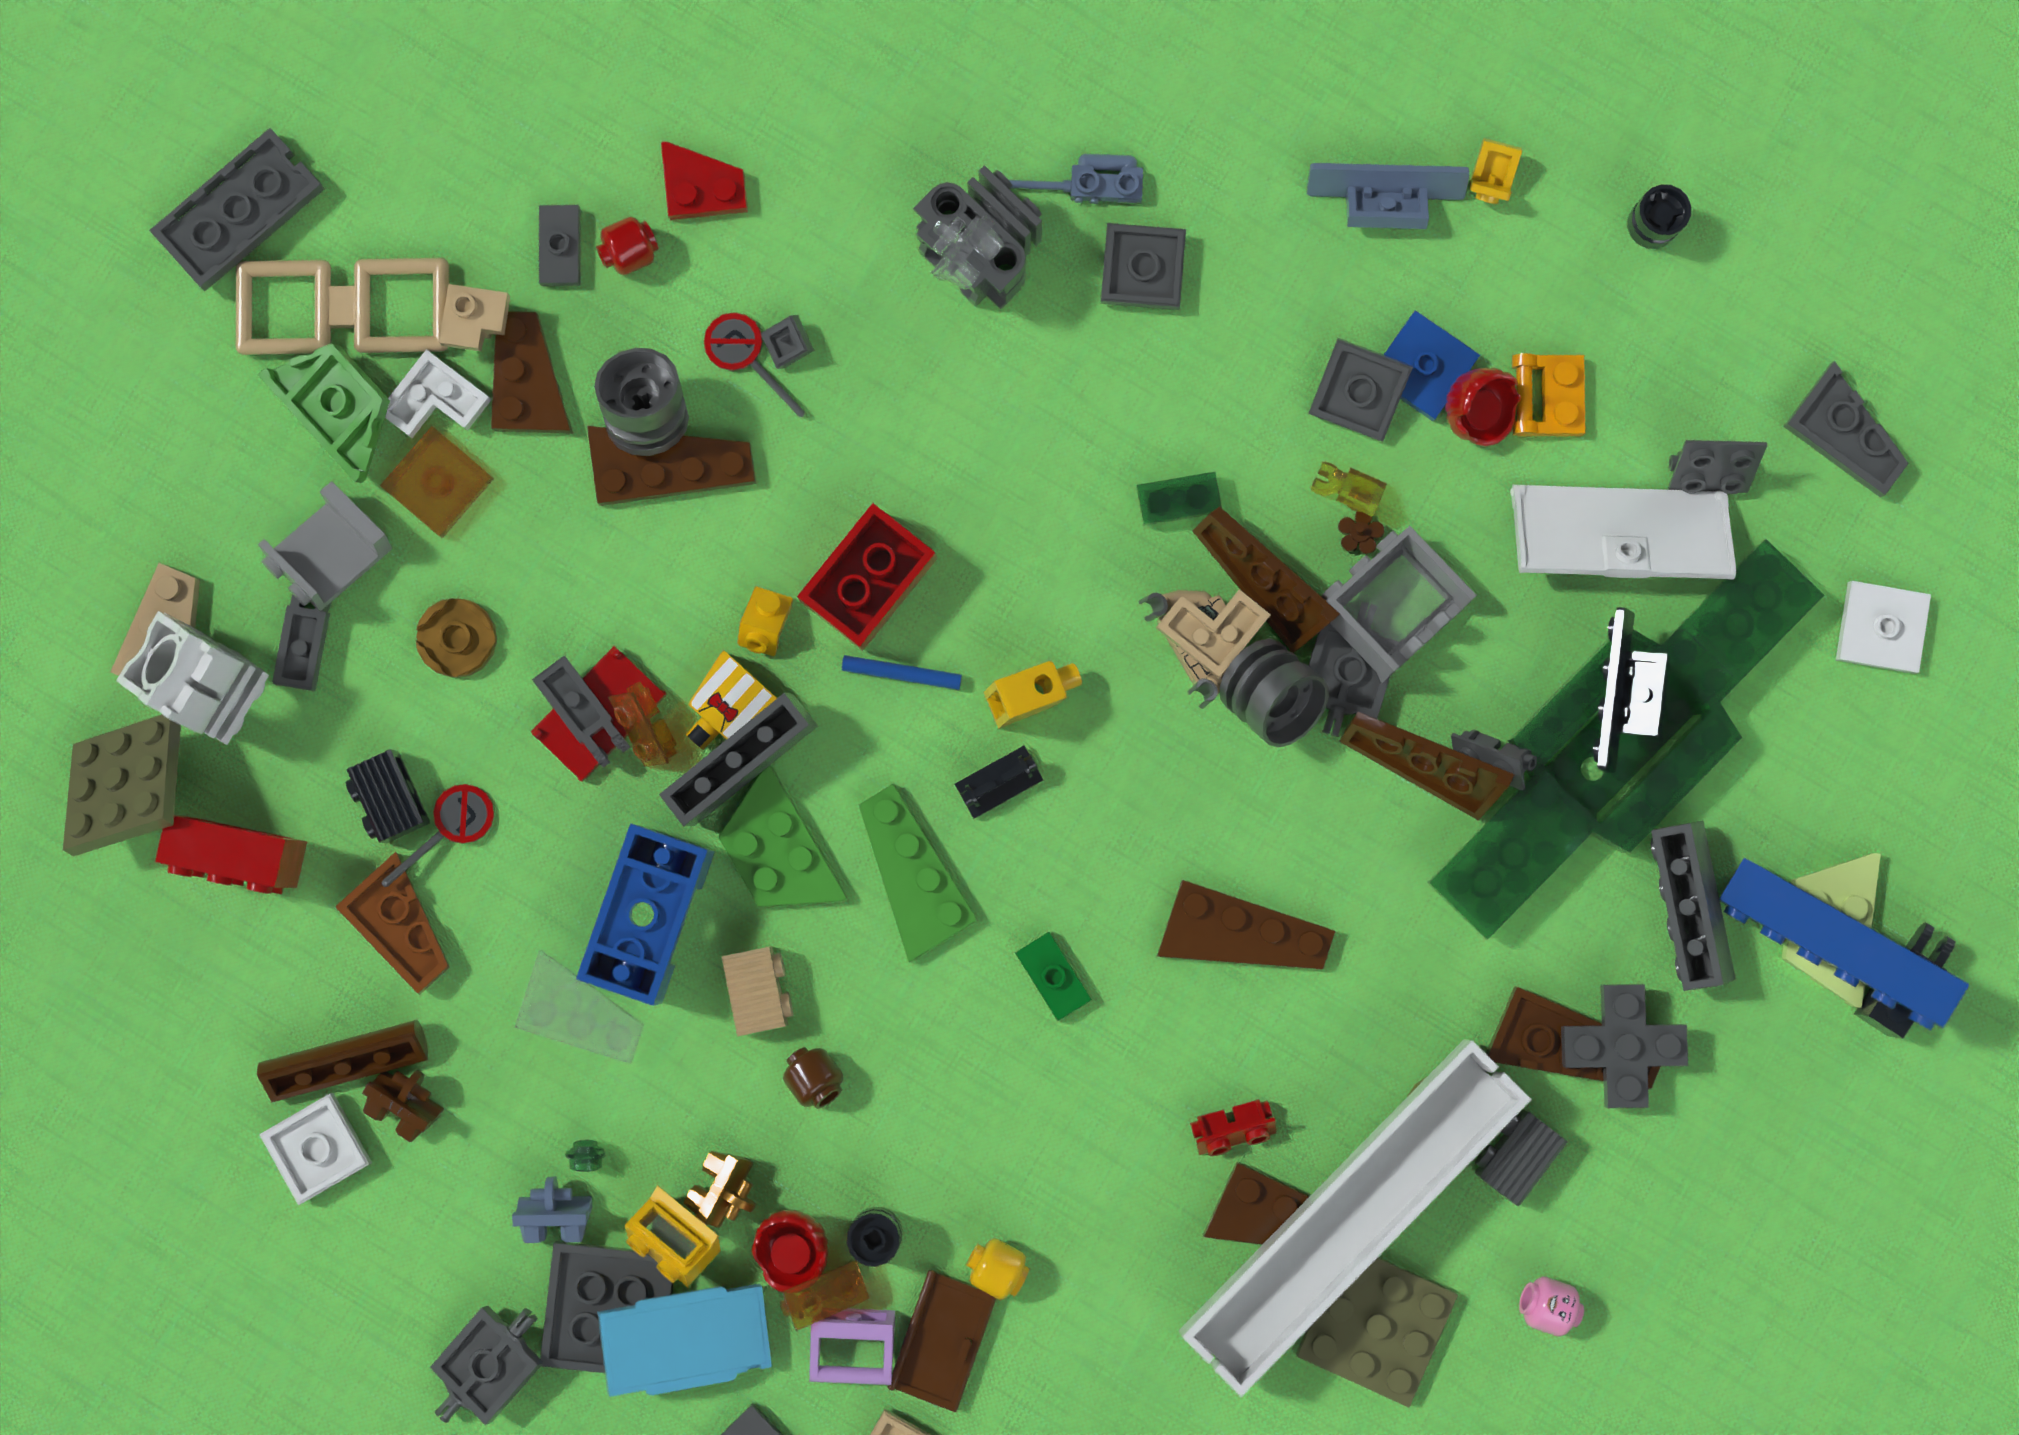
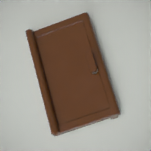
M929 1270L892 1372V1384L888 1385L887 1388L890 1391L896 1389L952 1412H957L996 1298L975 1286L940 1274L934 1270Z

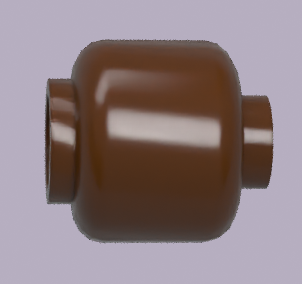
M802 1047L789 1056L786 1061L789 1066L783 1074V1080L800 1105L804 1107L814 1106L816 1109H820L839 1096L842 1091L840 1085L843 1081V1074L825 1049L815 1048L808 1051L806 1047Z

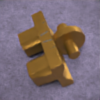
M711 1151L702 1169L715 1178L710 1190L694 1185L688 1192L684 1204L706 1226L711 1225L717 1228L721 1227L725 1217L735 1221L740 1209L753 1212L756 1203L747 1197L753 1184L745 1180L753 1162L744 1157Z

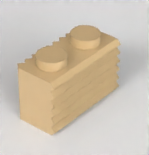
M770 946L722 956L737 1036L787 1026V1017L793 1016V1008L789 992H781L779 978L785 977L781 953L774 954L773 947Z

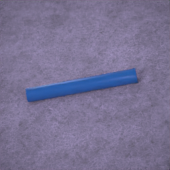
M844 655L842 662V671L956 690H960L962 674Z

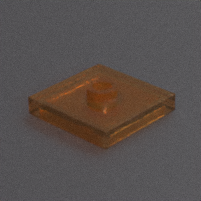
M431 426L380 486L439 537L443 538L494 478L436 428Z

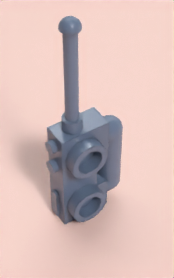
M1083 154L1079 157L1078 165H1072V180H1064V182L1009 180L1013 185L1011 188L1049 189L1071 192V200H1075V203H1082L1083 201H1090L1092 204H1097L1098 201L1142 202L1143 168L1137 167L1136 158L1130 155ZM1094 170L1121 171V173L1097 174Z

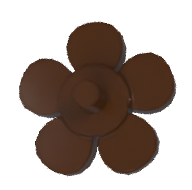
M1357 511L1355 522L1349 517H1345L1339 522V531L1346 535L1341 540V546L1345 551H1355L1358 544L1362 554L1368 555L1376 550V542L1373 539L1383 537L1384 526L1380 522L1371 523L1372 515L1369 511Z

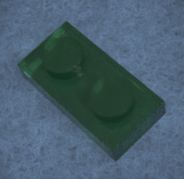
M1215 471L1136 486L1143 526L1209 515L1219 506L1222 508Z

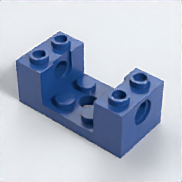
M630 824L576 979L652 1006L662 1004L675 965L670 964L695 890L703 888L715 851L639 825ZM641 902L649 904L654 911L652 922L644 927L637 925L632 919L633 908Z

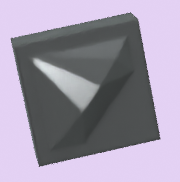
M791 315L760 333L777 369H784L814 351L798 315Z

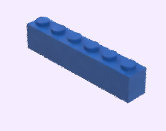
M1746 858L1742 860L1719 899L1727 905L1723 911L1727 915L1743 924L1747 922L1748 918L1763 926L1760 931L1762 935L1780 945L1787 939L1800 947L1796 953L1797 955L1816 966H1819L1822 960L1837 968L1833 974L1834 976L1855 988L1859 981L1874 989L1871 995L1872 998L1892 1009L1898 1003L1911 1010L1912 1013L1909 1019L1932 1031L1935 1025L1942 1029L1944 1028L1970 985Z

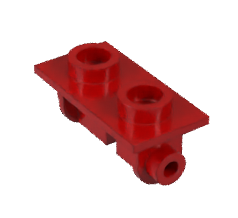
M1257 1099L1232 1107L1235 1121L1228 1123L1224 1109L1198 1116L1197 1121L1190 1123L1194 1138H1199L1196 1139L1199 1156L1206 1153L1209 1156H1219L1229 1152L1232 1149L1231 1146L1245 1142L1248 1145H1257L1269 1140L1270 1135L1276 1134L1275 1118L1272 1117L1269 1102L1260 1103V1100Z

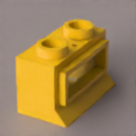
M658 1185L650 1199L625 1224L628 1237L626 1242L631 1249L641 1257H645L647 1254L658 1262L656 1267L664 1277L673 1283L678 1279L686 1287L698 1277L721 1251L718 1235Z

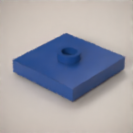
M1416 310L1384 353L1388 357L1413 366L1400 399L1431 421L1437 418L1446 405L1447 394L1450 392L1452 384L1459 376L1470 371L1480 356Z

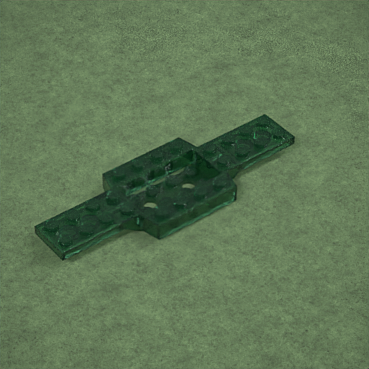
M1765 539L1736 567L1734 580L1724 579L1659 644L1633 629L1631 652L1658 653L1670 656L1661 737L1620 734L1616 773H1606L1603 771L1599 779L1591 781L1582 775L1581 765L1586 758L1593 757L1595 741L1597 738H1601L1603 722L1599 721L1598 714L1547 766L1544 765L1598 711L1601 698H1606L1607 682L1603 678V667L1605 659L1611 657L1612 641H1609L1608 638L1508 740V743L1517 746L1519 749L1527 748L1531 750L1532 755L1537 757L1535 768L1532 771L1526 770L1529 776L1525 780V789L1523 791L1517 789L1506 803L1427 883L1485 940H1488L1590 835L1621 853H1630L1742 739V736L1720 702L1812 609L1824 594ZM1693 715H1701L1597 821V813Z

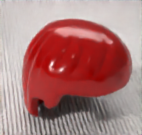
M1478 368L1459 376L1447 394V403L1445 405L1447 421L1452 432L1459 438L1479 446H1491L1504 440L1512 430L1516 407L1521 400V396L1515 388L1518 385L1517 379L1510 373L1503 372L1498 368Z
M782 1210L770 1215L757 1228L752 1246V1254L755 1261L762 1268L766 1282L772 1288L783 1293H797L813 1285L823 1274L829 1252L827 1247L828 1239L825 1236V1230L822 1225L811 1215L799 1210Z

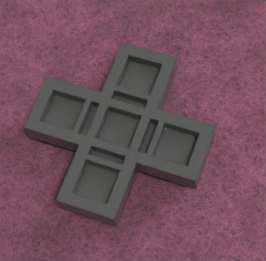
M1645 984L1600 985L1602 1025L1561 1026L1562 1067H1603L1604 1107L1649 1108L1647 1066H1688L1687 1025H1646Z

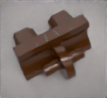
M416 1070L410 1078L399 1071L394 1076L387 1071L382 1072L373 1082L370 1081L362 1094L367 1096L363 1113L379 1121L385 1119L389 1112L400 1117L401 1120L395 1130L397 1135L408 1142H413L422 1132H425L440 1117L444 1108L429 1099L432 1092L421 1086L425 1074L419 1070Z

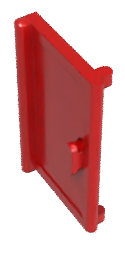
M613 646L582 678L614 721L612 723L624 739L667 696L664 690H660L616 646ZM554 708L531 730L532 735L577 776L579 781L583 782L600 765L585 744L579 743ZM604 728L592 737L607 755L616 748L611 741L610 735Z

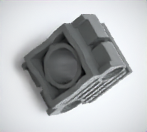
M984 165L979 170V182L974 177L967 182L968 194L954 183H941L934 187L913 208L922 219L916 226L919 230L916 235L917 239L921 242L919 253L933 267L941 269L950 275L957 283L961 294L975 307L987 296L998 308L1002 309L1024 285L1026 256L1031 252V242L1037 246L1042 241V220L1039 218L1042 214L1028 198H1024L1021 201L1010 190L1013 185L1000 171L996 170L992 173ZM948 210L955 211V213L951 215L942 214L944 211ZM1004 264L1013 266L1012 269L1006 271L1000 270L998 267Z

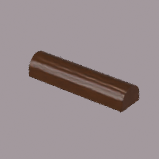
M413 1020L259 1062L257 1076L271 1102H276L428 1060L427 1042L421 1024L418 1020Z

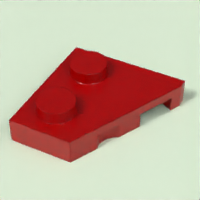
M667 141L661 142L667 210L670 220L748 212L743 169Z

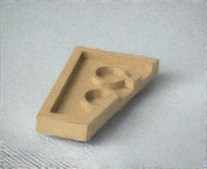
M158 563L110 671L111 673L119 676L127 662L138 654L145 642L148 627L158 611L165 612L193 628L195 627L199 579Z

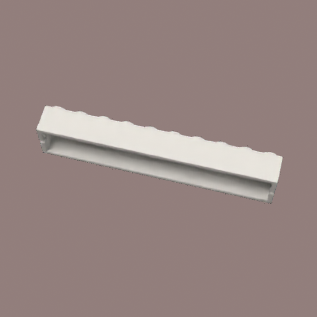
M1463 1040L1178 1330L1182 1338L1208 1364L1211 1362L1214 1370L1241 1397L1531 1100L1506 1073L1495 1071L1499 1066L1472 1040Z

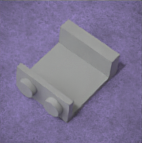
M332 481L320 491L326 504L275 548L265 539L258 544L266 556L261 562L277 579L284 575L292 583L288 589L294 597L304 606L310 602L319 612L392 550L385 533Z

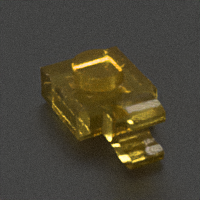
M1322 462L1318 474L1326 477L1329 481H1323L1315 477L1310 488L1311 491L1321 496L1337 493L1339 495L1336 501L1347 505L1354 511L1363 512L1373 517L1387 483L1351 467L1349 472L1346 473L1332 463Z

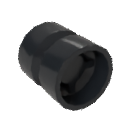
M1661 184L1652 187L1632 208L1628 216L1627 228L1631 238L1638 245L1648 249H1658L1666 246L1682 231L1691 217V204L1688 196L1681 189L1673 185Z
M871 1207L863 1210L856 1216L847 1233V1246L850 1254L857 1262L865 1266L877 1267L888 1263L895 1256L902 1241L900 1220L893 1212L883 1207Z

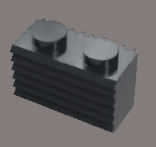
M386 750L346 769L350 776V779L345 782L347 790L355 803L359 801L362 803L366 812V816L362 817V823L371 839L377 837L379 843H389L430 824L427 813L398 751Z

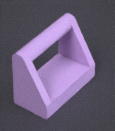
M815 1307L811 1320L809 1381L891 1385L895 1310ZM821 1338L884 1340L883 1368L820 1365Z

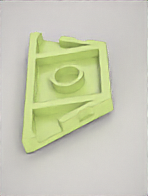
M1869 853L1863 855V857L1791 879V884L1872 929L1881 854ZM1787 939L1784 940L1781 959L1810 976V979L1823 988L1829 989L1842 998L1849 1006L1862 1008L1865 984L1859 981L1856 988L1833 975L1837 968L1823 960L1819 966H1816L1796 954L1800 948L1799 946Z

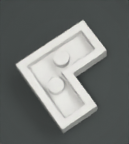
M426 349L389 396L390 403L385 418L413 438L437 407L468 431L492 399Z

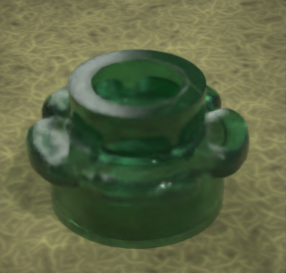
M587 1139L575 1141L573 1147L565 1153V1157L569 1159V1168L579 1172L600 1169L602 1167V1158L606 1156L604 1149L598 1146L597 1141Z

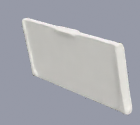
M1514 484L1510 490L1512 508L1514 509L1519 573L1585 574L1616 578L1679 577L1734 580L1736 576L1728 496L1723 491L1686 493L1683 490Z

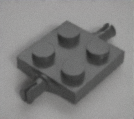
M1361 602L1356 621L1387 653L1390 652L1399 642L1383 638L1370 629L1377 607L1371 604L1365 619L1369 603ZM1328 624L1317 634L1308 666L1325 680L1329 689V699L1325 707L1329 712L1322 733L1330 734L1333 721L1335 720L1331 736L1339 737L1338 734L1344 715L1361 712L1373 718H1378L1389 678L1381 684L1376 671L1331 624Z
M489 1306L482 1307L431 1365L430 1368L444 1382L450 1394L441 1406L435 1410L437 1417L442 1415L439 1418L441 1421L448 1423L450 1418L462 1406L471 1410L485 1425L492 1423L542 1366L544 1362L527 1346L522 1337L537 1320L535 1314L531 1315V1310L524 1308L510 1325L504 1322Z

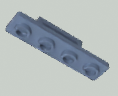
M1312 163L1309 169L1307 195L1346 197L1347 227L1427 229L1429 221L1428 199L1463 200L1470 176L1469 168Z

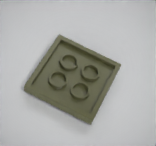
M162 714L73 744L63 851L72 856H77L173 825L180 724Z
M1377 1257L1305 1331L1296 1356L1404 1406L1410 1407L1458 1294Z

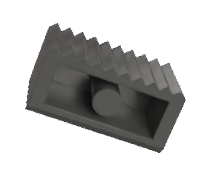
M1521 1110L1519 1115L1517 1114L1500 1131L1504 1135L1494 1147L1489 1144L1482 1150L1475 1161L1479 1168L1474 1173L1518 1207L1568 1143L1559 1134L1526 1110Z

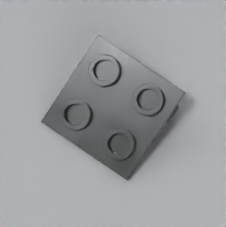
M1685 440L1682 451H1679L1677 455H1670L1669 470L1674 471L1668 490H1683L1686 493H1697L1700 491H1723L1726 494L1748 493L1767 448V442Z

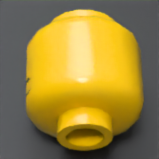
M996 1238L988 1241L984 1247L977 1244L966 1263V1266L972 1268L970 1273L971 1284L999 1300L1005 1299L1009 1294L1015 1297L1021 1289L1030 1269L1025 1266L1026 1257L1024 1253Z

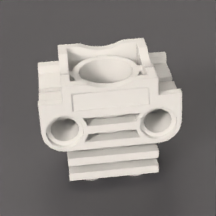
M158 611L148 627L147 636L142 648L133 659L127 662L116 681L135 694L145 705L161 712L168 719L197 733L203 734L204 732L206 735L228 745L232 736L237 734L242 728L244 716L254 700H257L263 693L265 682L269 675L237 651L229 649L219 642L217 643L209 636L173 616Z

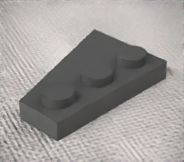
M1833 361L1783 427L1877 496L1882 497L1886 495L1909 463L1880 424H1876L1863 406L1864 401L1856 390L1852 391L1841 375L1843 373L1842 370Z

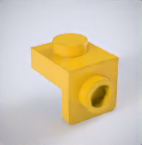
M1483 138L1469 183L1470 190L1476 192L1475 198L1492 204H1498L1499 199L1509 201L1511 186L1523 151L1522 148Z
M755 586L740 621L738 645L754 653L775 656L778 650L779 637L792 608L793 598Z

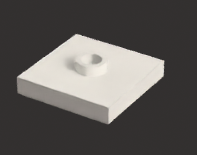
M1857 581L1848 582L1836 661L1911 674L1919 673L1931 594Z
M334 1093L326 1095L259 1134L298 1205L372 1163Z

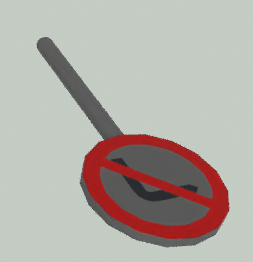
M735 312L723 314L713 320L706 329L704 337L705 352L711 362L719 368L729 371L742 370L750 365L799 417H803L805 411L756 361L760 355L763 341L760 334L761 331L755 321L744 314Z
M467 784L455 785L445 790L437 799L433 811L434 822L439 831L382 881V885L388 887L444 837L460 844L472 843L484 837L491 828L494 819L493 804L488 795L478 787Z

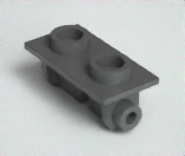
M1475 729L1470 732L1464 731L1461 736L1455 733L1451 735L1453 750L1513 773L1514 776L1509 786L1522 791L1525 789L1524 772L1526 770L1532 771L1537 763V757L1532 755L1531 750L1523 749L1510 743H1506L1501 750H1498L1501 747L1499 739L1480 733V731Z

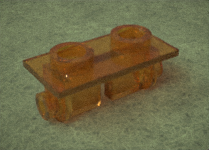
M638 682L626 689L628 693L608 697L614 708L617 721L624 727L633 744V751L636 757L642 761L644 767L668 764L670 762L668 758L677 753L675 749L677 742L673 738L664 719H659L653 724L651 723L650 718L660 711L649 688L643 687L642 683Z
M854 1260L783 1291L785 1300L780 1301V1307L786 1317H791L794 1329L798 1331L870 1298L858 1263Z

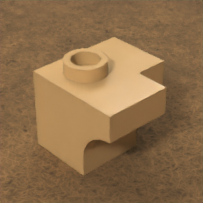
M448 284L439 343L442 346L481 352L485 338L491 339L492 334L504 335L511 296L506 292Z

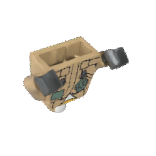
M1177 590L1165 594L1152 593L1139 600V604L1146 602L1151 605L1153 610L1152 614L1144 617L1145 620L1152 621L1158 618V624L1181 596H1184L1212 620H1215L1226 606L1220 595L1211 597L1206 591ZM1166 637L1193 684L1187 691L1190 695L1194 691L1200 692L1204 697V702L1199 705V708H1205L1220 693L1219 687L1224 673L1218 679Z

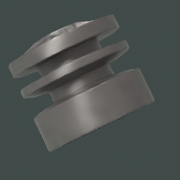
M633 348L621 351L606 360L597 372L594 385L596 396L609 438L619 449L632 455L651 456L665 452L679 442L687 430L689 415L676 366L666 355L653 349Z
M1273 639L1260 640L1243 649L1228 666L1219 687L1220 700L1224 706L1232 713H1235L1242 722H1246L1251 730L1268 745L1275 747L1291 745L1304 737L1316 725L1324 713L1329 699V689L1325 680L1307 664L1301 663L1297 656L1288 651L1282 643Z

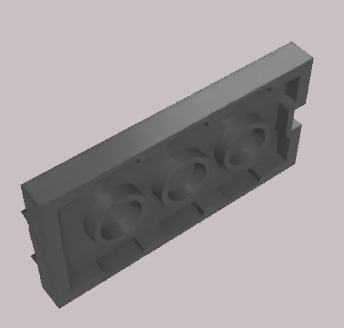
M269 128L149 231L199 287L206 291L325 188L301 161L296 166L289 161L294 154L274 131Z

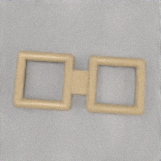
M444 258L360 259L354 264V286H331V265L326 260L239 262L236 266V350L241 355L312 354L315 349L331 344V329L354 328V347L360 353L425 352L426 349L429 352L445 351L448 347L442 346L439 343L449 284V263ZM433 274V336L370 337V275ZM315 276V338L252 339V277Z

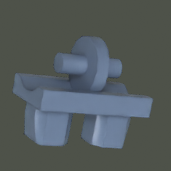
M547 1177L544 1189H531L530 1197H519L517 1210L512 1214L513 1227H520L524 1243H540L545 1241L547 1226H560L562 1241L581 1242L592 1210V1196H572V1188H558L557 1177Z

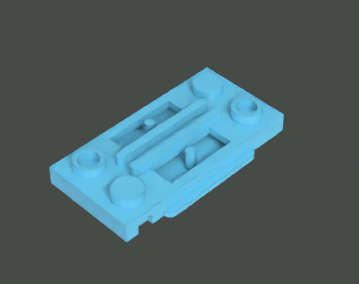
M760 1284L730 1289L718 1286L637 1301L633 1306L598 1311L609 1397L644 1390L648 1395H656L733 1381L737 1377V1373L748 1372V1369L772 1367L763 1290Z

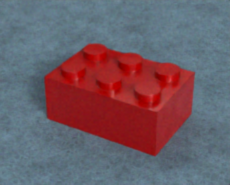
M872 503L798 594L797 598L861 651H864L937 560L936 552Z
M174 815L173 825L162 828L155 862L168 865L167 873L204 878L205 873H208L206 881L229 886L232 884L243 886L244 881L248 882L247 890L266 894H282L283 888H297L307 841L195 817Z

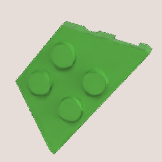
M333 343L315 349L308 356L300 355L289 360V363L275 369L267 368L262 370L258 376L348 476L354 482L363 483L367 478L390 403L387 396L340 345Z
M771 765L760 773L719 836L720 841L758 907L844 901L847 899L846 894Z

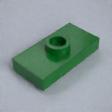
M1050 932L1045 933L1015 952L1057 1021L1092 1000Z

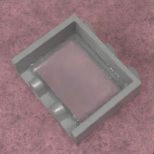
M1411 526L1407 527L1400 535L1393 530L1376 546L1381 551L1372 560L1365 555L1349 570L1353 576L1344 585L1337 580L1321 595L1325 601L1340 613L1330 624L1376 671L1381 684L1477 596Z

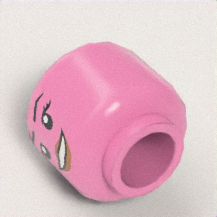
M1543 1276L1536 1279L1533 1283L1529 1282L1522 1291L1519 1310L1520 1313L1524 1314L1525 1322L1530 1327L1561 1337L1567 1334L1572 1327L1576 1328L1580 1325L1584 1315V1305L1580 1303V1296L1575 1287Z

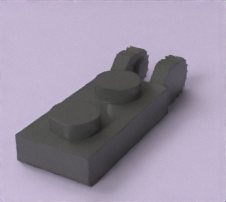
M292 594L290 606L287 605L273 684L316 691L330 617L328 611L331 603L319 612L316 608L314 610L304 608V605Z
M566 656L561 657L532 679L580 744H585L603 768L610 763L608 755L592 739L603 728L610 735L611 741L617 749L624 753L630 748L627 741L612 723L614 721Z

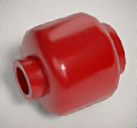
M627 217L604 227L600 234L602 244L596 246L604 267L607 269L613 266L615 271L621 275H628L653 263L654 252L658 250L656 239L646 221L640 223L635 217Z

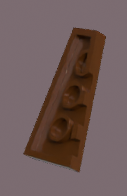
M587 426L596 498L599 506L756 484L750 442L682 436L677 444L665 452L651 456L632 455L619 449L609 438L607 428Z
M1220 506L1192 530L1238 588L1271 614L1266 622L1292 653H1295L1340 615L1336 609Z
M1357 712L1339 740L1344 745L1478 821L1509 787L1514 776L1513 773L1361 712Z
M1514 986L1486 1054L1495 1063L1603 1081V1067H1562L1561 1026H1593L1602 1024ZM1647 1066L1648 1089H1652L1661 1066Z

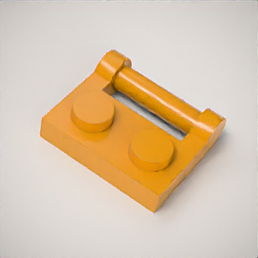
M1531 353L1512 355V368L1516 369V379L1518 381L1516 390L1521 396V400L1517 404V421L1513 425V435L1583 436L1585 434L1584 355H1535ZM1532 370H1542V422L1533 421Z

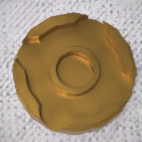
M460 598L441 600L426 610L417 626V651L423 662L438 674L453 678L471 676L483 669L494 654L497 643L495 624L488 612L473 601Z

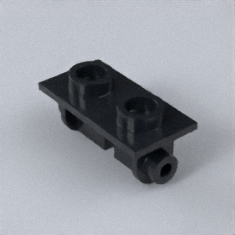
M1024 745L955 783V786L973 819L1040 783L1043 781V778Z

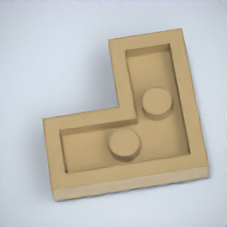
M1240 589L1215 620H1212L1184 596H1181L1156 626V629L1219 679L1232 660L1244 649L1271 614Z

